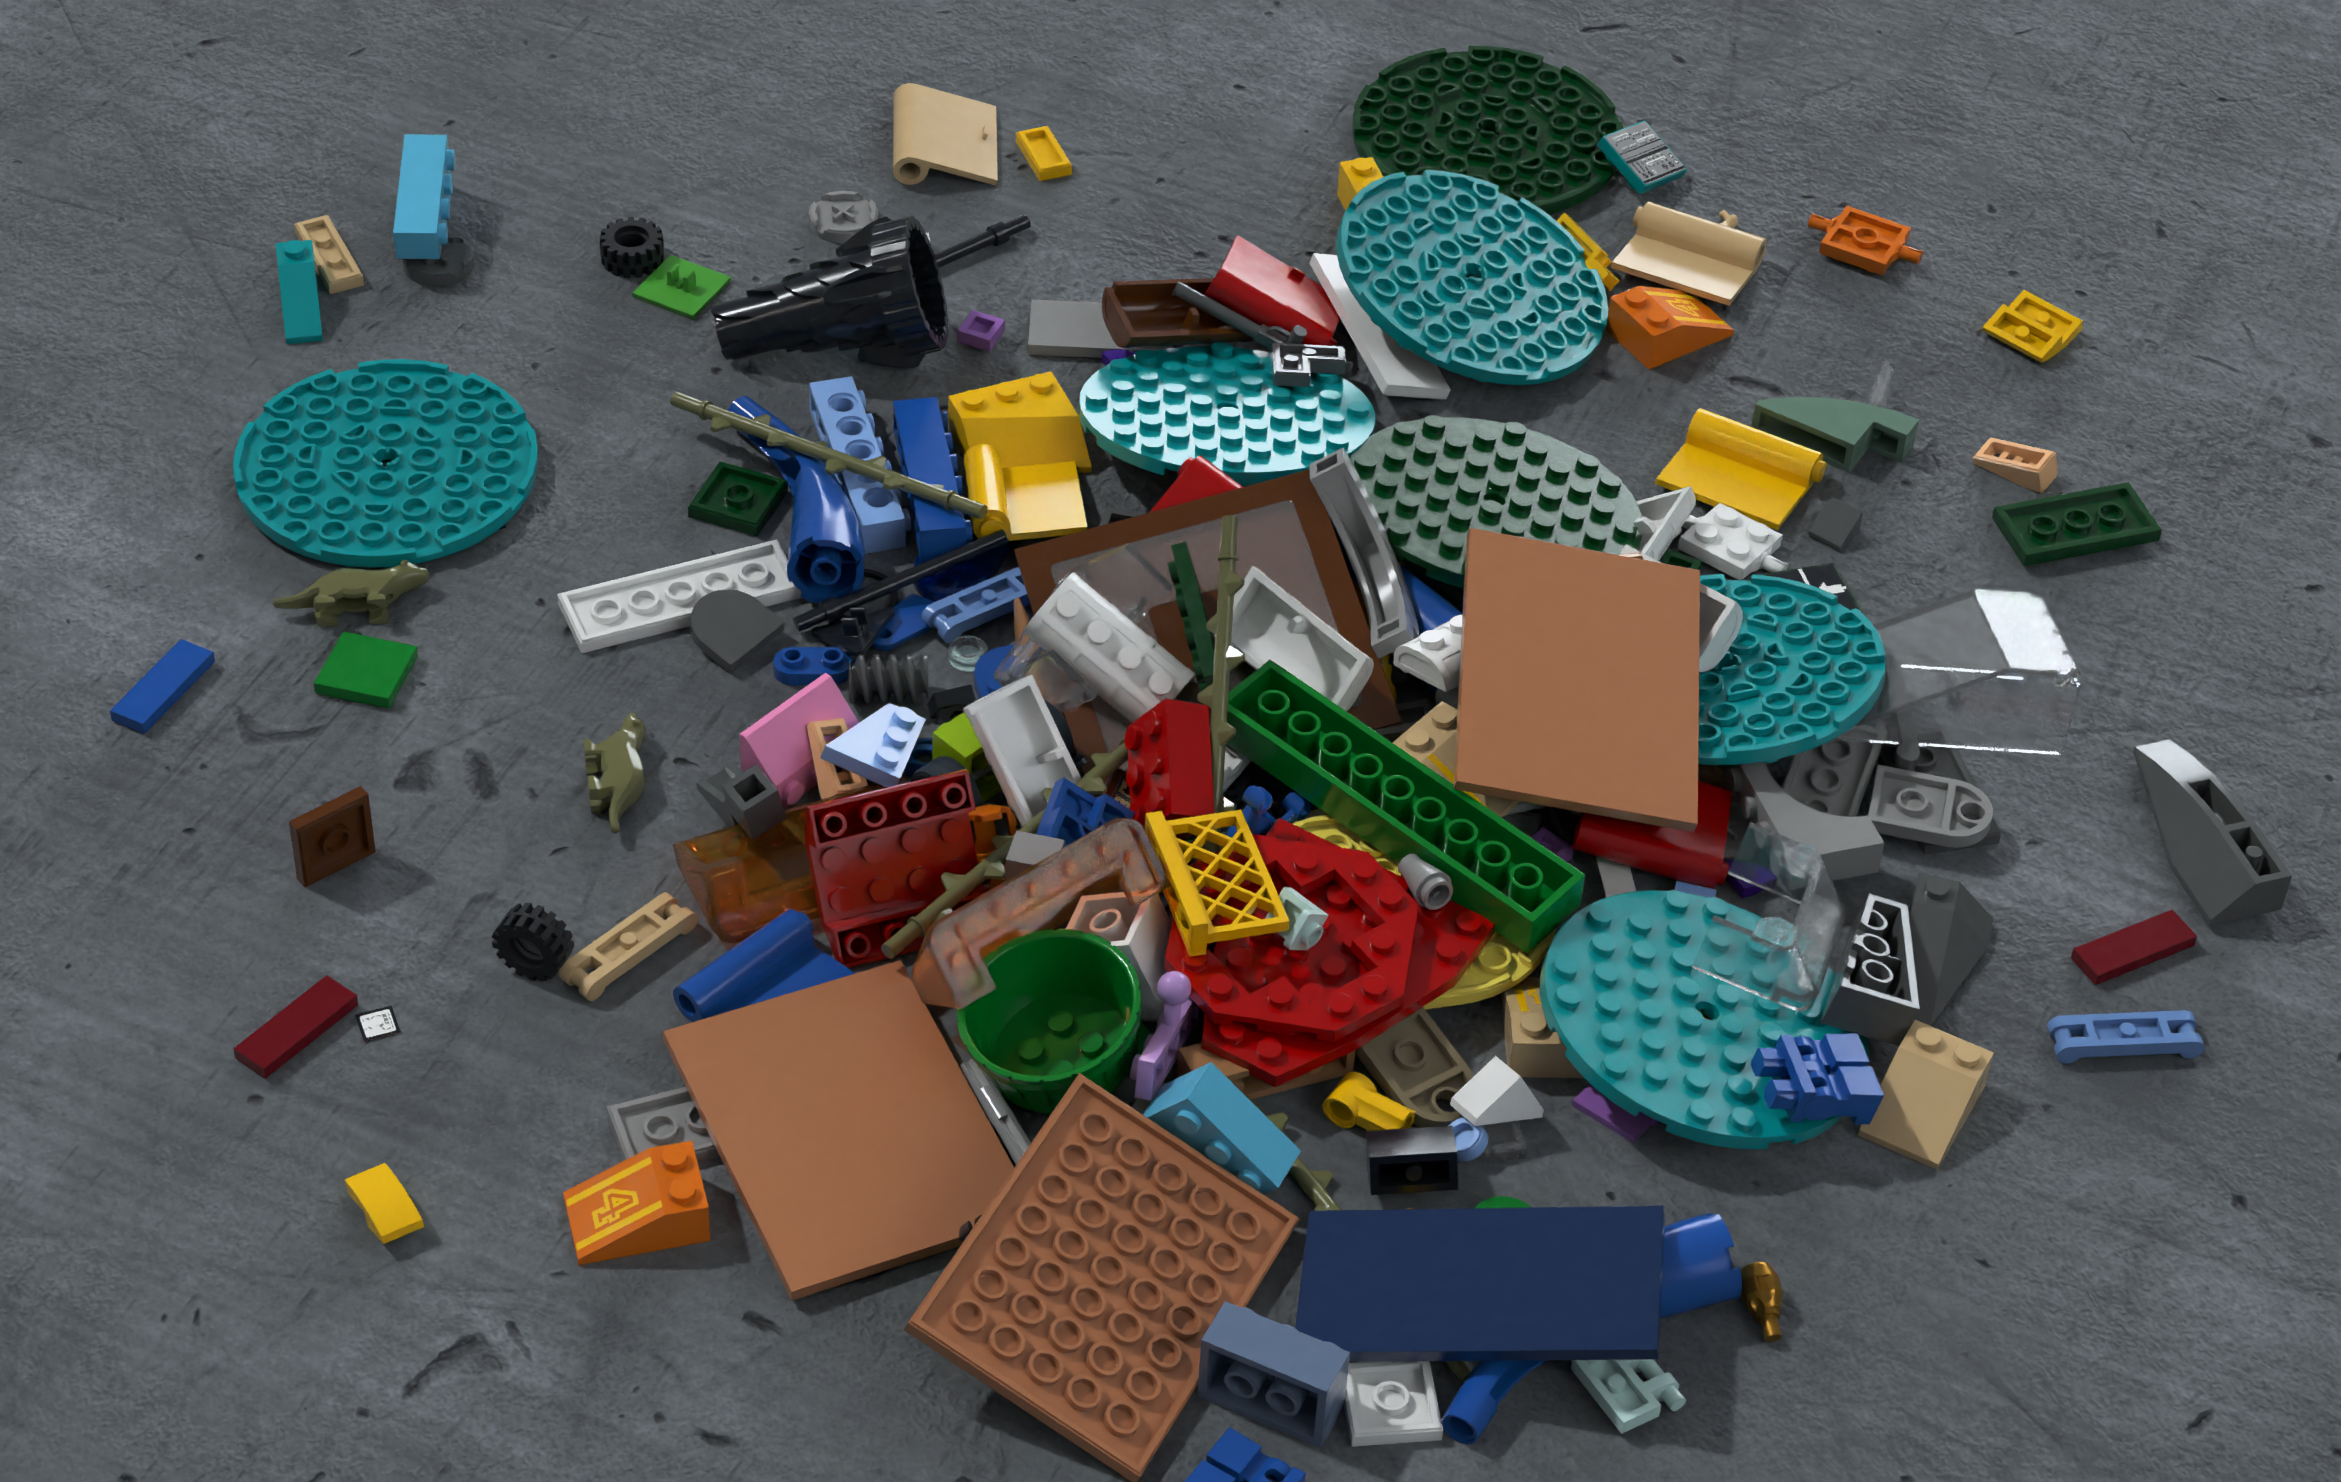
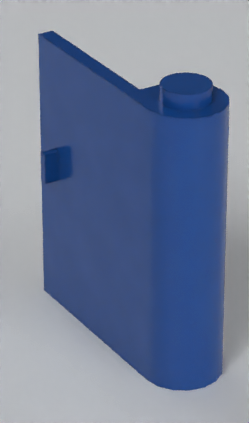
M788 909L678 985L673 990V997L681 1013L689 1021L695 1022L855 974V972L814 946V927L809 917L802 912Z

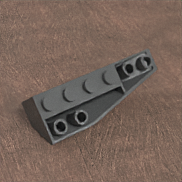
M2168 739L2136 746L2133 753L2171 870L2208 925L2211 926L2281 910L2292 875L2235 796L2210 770L2172 740Z

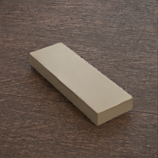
M328 215L294 224L295 234L299 241L312 240L315 269L329 294L364 286L363 274Z

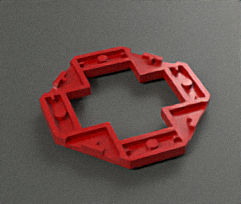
M1252 834L1269 874L1276 871L1291 888L1302 896L1334 880L1377 925V927L1354 938L1351 944V952L1368 968L1369 972L1311 1003L1302 996L1285 976L1249 994L1208 948H1206L1205 955L1189 957L1173 917L1165 954L1164 969L1167 972H1182L1189 978L1191 982L1190 997L1213 1023L1232 1025L1233 1021L1257 1024V1030L1292 1035V1030L1315 1033L1318 1040L1336 1042L1403 1005L1419 904L1369 852ZM1234 851L1227 858L1242 865H1245L1249 860L1248 857ZM1199 860L1189 866L1204 872L1210 864ZM1219 868L1213 876L1230 883L1236 875ZM1245 879L1239 887L1243 888L1253 882ZM1205 885L1199 891L1200 894L1214 900L1222 893ZM1216 914L1211 922L1213 927L1229 925L1233 920Z

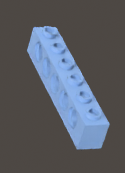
M852 376L809 383L810 413L820 441H825L829 448L864 461L879 456L884 457L881 437L874 436L875 424L872 413L866 414L863 390H857ZM886 460L885 468L892 470L890 461ZM848 470L834 473L852 504L860 524L865 554L906 547V531H911V520L908 509L901 508V491L899 489L883 488V483Z

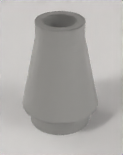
M1408 854L1402 858L1398 865V871L1404 877L1419 906L1436 910L1446 905L1453 894L1449 875L1423 861L1416 854Z

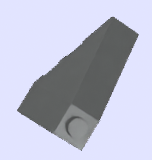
M1919 873L1909 914L1920 1006L1914 1021L1918 1020L1933 1027L1951 1003L1954 993L1970 977L1973 967L1986 955L1993 918L1959 881Z

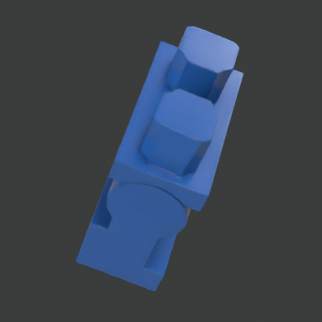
M1857 1033L1825 1034L1822 1040H1812L1806 1036L1793 1038V1035H1780L1775 1048H1758L1751 1061V1067L1755 1076L1773 1078L1768 1080L1764 1089V1099L1768 1108L1785 1109L1790 1122H1802L1804 1117L1808 1120L1819 1121L1831 1116H1849L1854 1124L1870 1125L1884 1097L1873 1068L1868 1066L1870 1061Z
M1229 1427L1208 1452L1206 1461L1202 1460L1185 1482H1305L1306 1473L1296 1467L1291 1468L1287 1463L1278 1458L1265 1455L1261 1452L1262 1446Z

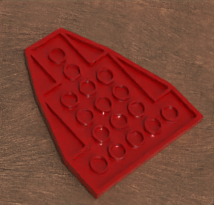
M1281 818L1265 835L1339 847ZM1385 869L1415 900L1405 879ZM1276 871L1269 874L1278 896L1283 887H1290ZM1332 880L1304 895L1306 899L1329 915L1322 926L1324 931L1321 938L1308 951L1290 950L1283 945L1285 939L1278 933H1269L1216 942L1213 955L1249 994L1285 976L1302 996L1311 1003L1369 972L1368 968L1351 952V944L1354 938L1377 927V925ZM1251 883L1243 888L1257 893L1261 885ZM1230 897L1228 901V906L1240 911L1248 904L1234 897ZM1451 900L1436 910L1419 906L1403 1005L1336 1042L1318 1040L1315 1033L1292 1030V1035L1257 1030V1024L1233 1021L1232 1025L1216 1024L1205 1014L1201 1048L1249 1070V1075L1273 1087L1280 1086L1357 1050L1453 988L1495 933V924L1482 915ZM1257 907L1251 915L1259 919H1265L1269 912Z

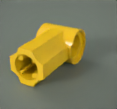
M1348 1072L1345 1074L1322 1104L1326 1117L1332 1123L1342 1128H1351L1356 1124L1368 1131L1411 1128L1415 1118V1111L1377 1093L1374 1083L1368 1077L1358 1072Z

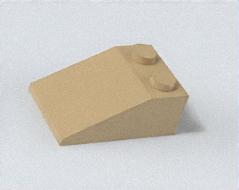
M1915 1020L1898 1047L1880 1085L1884 1097L1870 1125L1862 1124L1858 1136L1938 1170L1986 1086L1994 1052Z

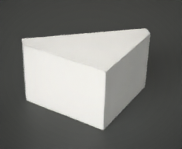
M1497 1056L1470 1079L1451 1098L1450 1105L1474 1126L1542 1118L1544 1109L1522 1077Z

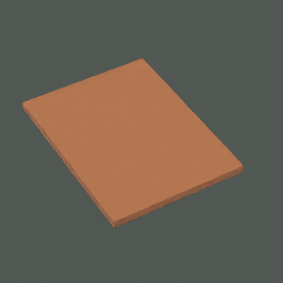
M1470 528L1466 538L1454 789L1694 832L1698 824L1700 570Z
M901 960L663 1031V1042L791 1301L961 1246L963 1243L959 1237L961 1226L967 1221H970L973 1227L975 1226V1219L984 1213L1014 1169L1012 1162Z
M1079 1073L913 1314L904 1331L1131 1482H1137L1198 1385L1201 1339L1223 1303L1226 1301L1239 1307L1247 1306L1300 1218Z

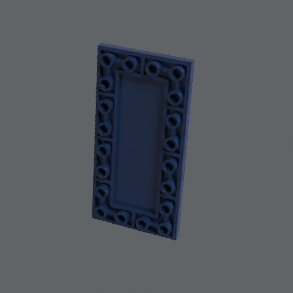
M1664 1205L1309 1211L1295 1328L1304 1334L1321 1341L1334 1343L1341 1349L1350 1352L1349 1362L1658 1359L1665 1225Z

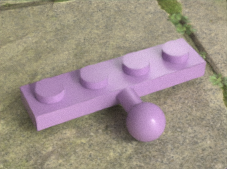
M1179 971L1167 972L1158 981L1157 992L1164 1002L1163 1015H1160L1154 1035L1149 1034L1147 1036L1142 1054H1136L1132 1062L1130 1078L1136 1080L1135 1098L1152 1101L1177 1060L1179 1048L1185 1047L1198 1025V1005L1190 997L1191 982L1185 974Z

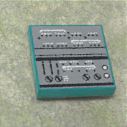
M1645 120L1605 135L1597 143L1598 147L1605 154L1607 161L1620 171L1626 178L1627 184L1639 194L1682 178L1688 170Z

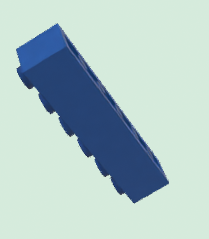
M937 397L894 400L893 432L902 475L930 485L942 484L944 486L943 490L956 491L957 495L963 497L961 475H958L956 454H953L951 432H948L946 411L940 412ZM906 492L921 562H926L966 545V543L973 542L971 520H967V514L953 509L946 510L943 508V505Z

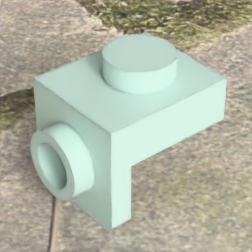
M1283 887L1279 898L1290 921L1289 930L1276 933L1285 939L1283 945L1288 949L1308 951L1321 938L1324 931L1322 926L1329 915L1293 888ZM1269 912L1265 919L1274 918V915Z

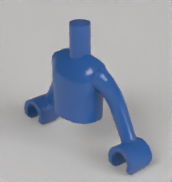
M1249 786L1242 796V800L1247 804L1242 813L1251 833L1265 836L1276 822L1275 818L1267 812L1272 805L1273 798L1263 787ZM1289 793L1281 804L1287 811L1281 819L1291 824L1296 820H1303L1311 812L1312 806L1310 801L1300 794ZM1235 825L1228 828L1227 836L1232 838L1236 834L1237 829Z

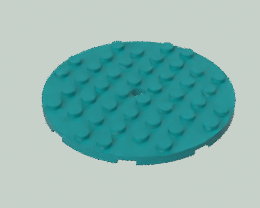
M1424 170L1422 175L1406 176L1404 172H1398L1384 176L1368 184L1353 197L1338 227L1336 251L1339 267L1352 295L1368 314L1371 321L1396 340L1402 348L1410 350L1423 359L1448 371L1473 378L1479 382L1507 385L1539 384L1562 378L1585 364L1594 353L1601 340L1608 319L1607 296L1597 269L1587 268L1583 258L1585 250L1576 239L1555 219L1528 200L1521 197L1518 202L1499 193L1498 185L1475 177L1435 170Z
M1223 342L1214 343L1211 346L1177 347L1154 351L1142 349L1136 351L1135 355L1123 359H1114L1086 381L1080 392L1079 419L1086 433L1092 432L1097 437L1096 444L1111 455L1129 464L1161 475H1165L1168 469L1178 472L1186 459L1189 457L1195 459L1201 455L1242 486H1250L1309 470V464L1343 447L1350 458L1351 454L1358 450L1368 440L1369 436L1375 432V412L1372 404L1356 386L1338 374L1310 372V387L1273 385L1270 352L1234 348L1232 345Z
M409 359L357 363L358 369L336 374L332 369H329L291 385L263 405L264 412L254 422H248L239 437L234 453L233 469L236 491L239 501L251 521L272 540L296 553L346 567L391 568L400 565L403 560L416 564L445 557L477 544L496 532L517 513L528 498L538 471V447L535 431L526 419V412L511 395L493 382L475 373L465 376L449 371V366L446 364ZM385 459H391V460H393V461H391V462H387V464H386L387 467H383L382 460H385Z
M1724 574L1700 576L1701 584L1736 601L1740 605L1743 620L1736 639L1721 661L1711 670L1699 672L1698 764L1737 765L1776 762L1780 758L1813 749L1840 736L1856 725L1877 702L1885 681V650L1878 631L1870 620L1857 608L1849 610L1838 603V596L1802 582L1780 577L1752 574L1751 581L1726 580Z
M1678 890L1634 891L1600 899L1572 915L1554 936L1544 959L1540 975V998L1548 1027L1551 1032H1557L1567 1048L1564 1055L1577 1071L1594 1088L1630 1114L1637 1117L1639 1112H1642L1657 1121L1667 1124L1665 1131L1680 1137L1714 1146L1736 1149H1767L1769 1143L1790 1140L1792 1144H1797L1825 1132L1843 1117L1831 1116L1819 1121L1808 1120L1804 1117L1802 1122H1790L1785 1109H1769L1764 1099V1089L1768 1080L1773 1078L1755 1076L1751 1067V1061L1757 1049L1775 1048L1780 1035H1793V1038L1806 1036L1812 1040H1822L1825 1034L1853 1033L1821 1023L1836 974L1806 943L1799 941L1772 922L1745 909L1726 903L1720 898H1709L1683 893ZM1704 1009L1703 1013L1709 1016L1712 1020L1703 1018V1015L1701 1014L1700 1010ZM1858 1034L1869 1059L1868 1038Z

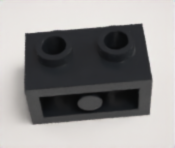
M1453 1126L1365 1131L1367 1172L1371 1195L1458 1190L1457 1148Z

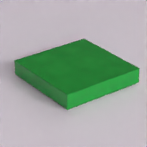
M343 631L314 681L315 693L390 709L418 657L417 646Z

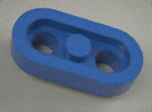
M788 647L780 650L774 656V676L779 682L786 685H809L821 675L827 673L832 677L836 685H840L849 679V661L852 666V659L849 653L837 647Z

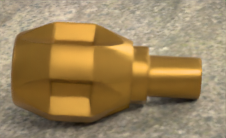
M1758 1261L1747 1264L1741 1269L1742 1302L1751 1315L1755 1317L1756 1322L1761 1324L1765 1341H1778L1782 1338L1778 1322L1783 1296L1780 1278L1768 1262Z

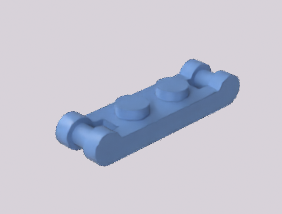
M1019 566L931 603L923 610L921 619L930 628H937L938 635L946 643H953L963 632L1014 611V600L1016 598H1020L1024 606L1030 604Z
M2186 1010L2062 1015L2052 1018L2047 1024L2050 1038L2056 1041L2054 1045L2056 1058L2059 1062L2065 1064L2073 1063L2083 1057L2180 1053L2184 1058H2195L2205 1050L2200 1034L2195 1033L2197 1028L2195 1017L2192 1012ZM2082 1035V1037H2072V1036Z

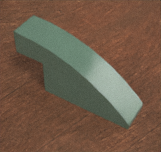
M1786 397L1759 400L1755 404L1752 421L1753 428L1823 453L1824 462L1848 473L1867 450L1902 463L1914 448L1919 419L1894 410L1850 400L1822 397Z

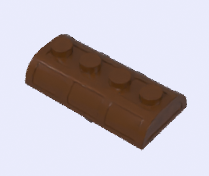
M1214 278L1114 281L1112 287H1105L1103 292V319L1113 341L1121 348L1212 344L1218 342L1249 343L1254 341V339L1179 297L1171 296L1178 281L1205 295Z

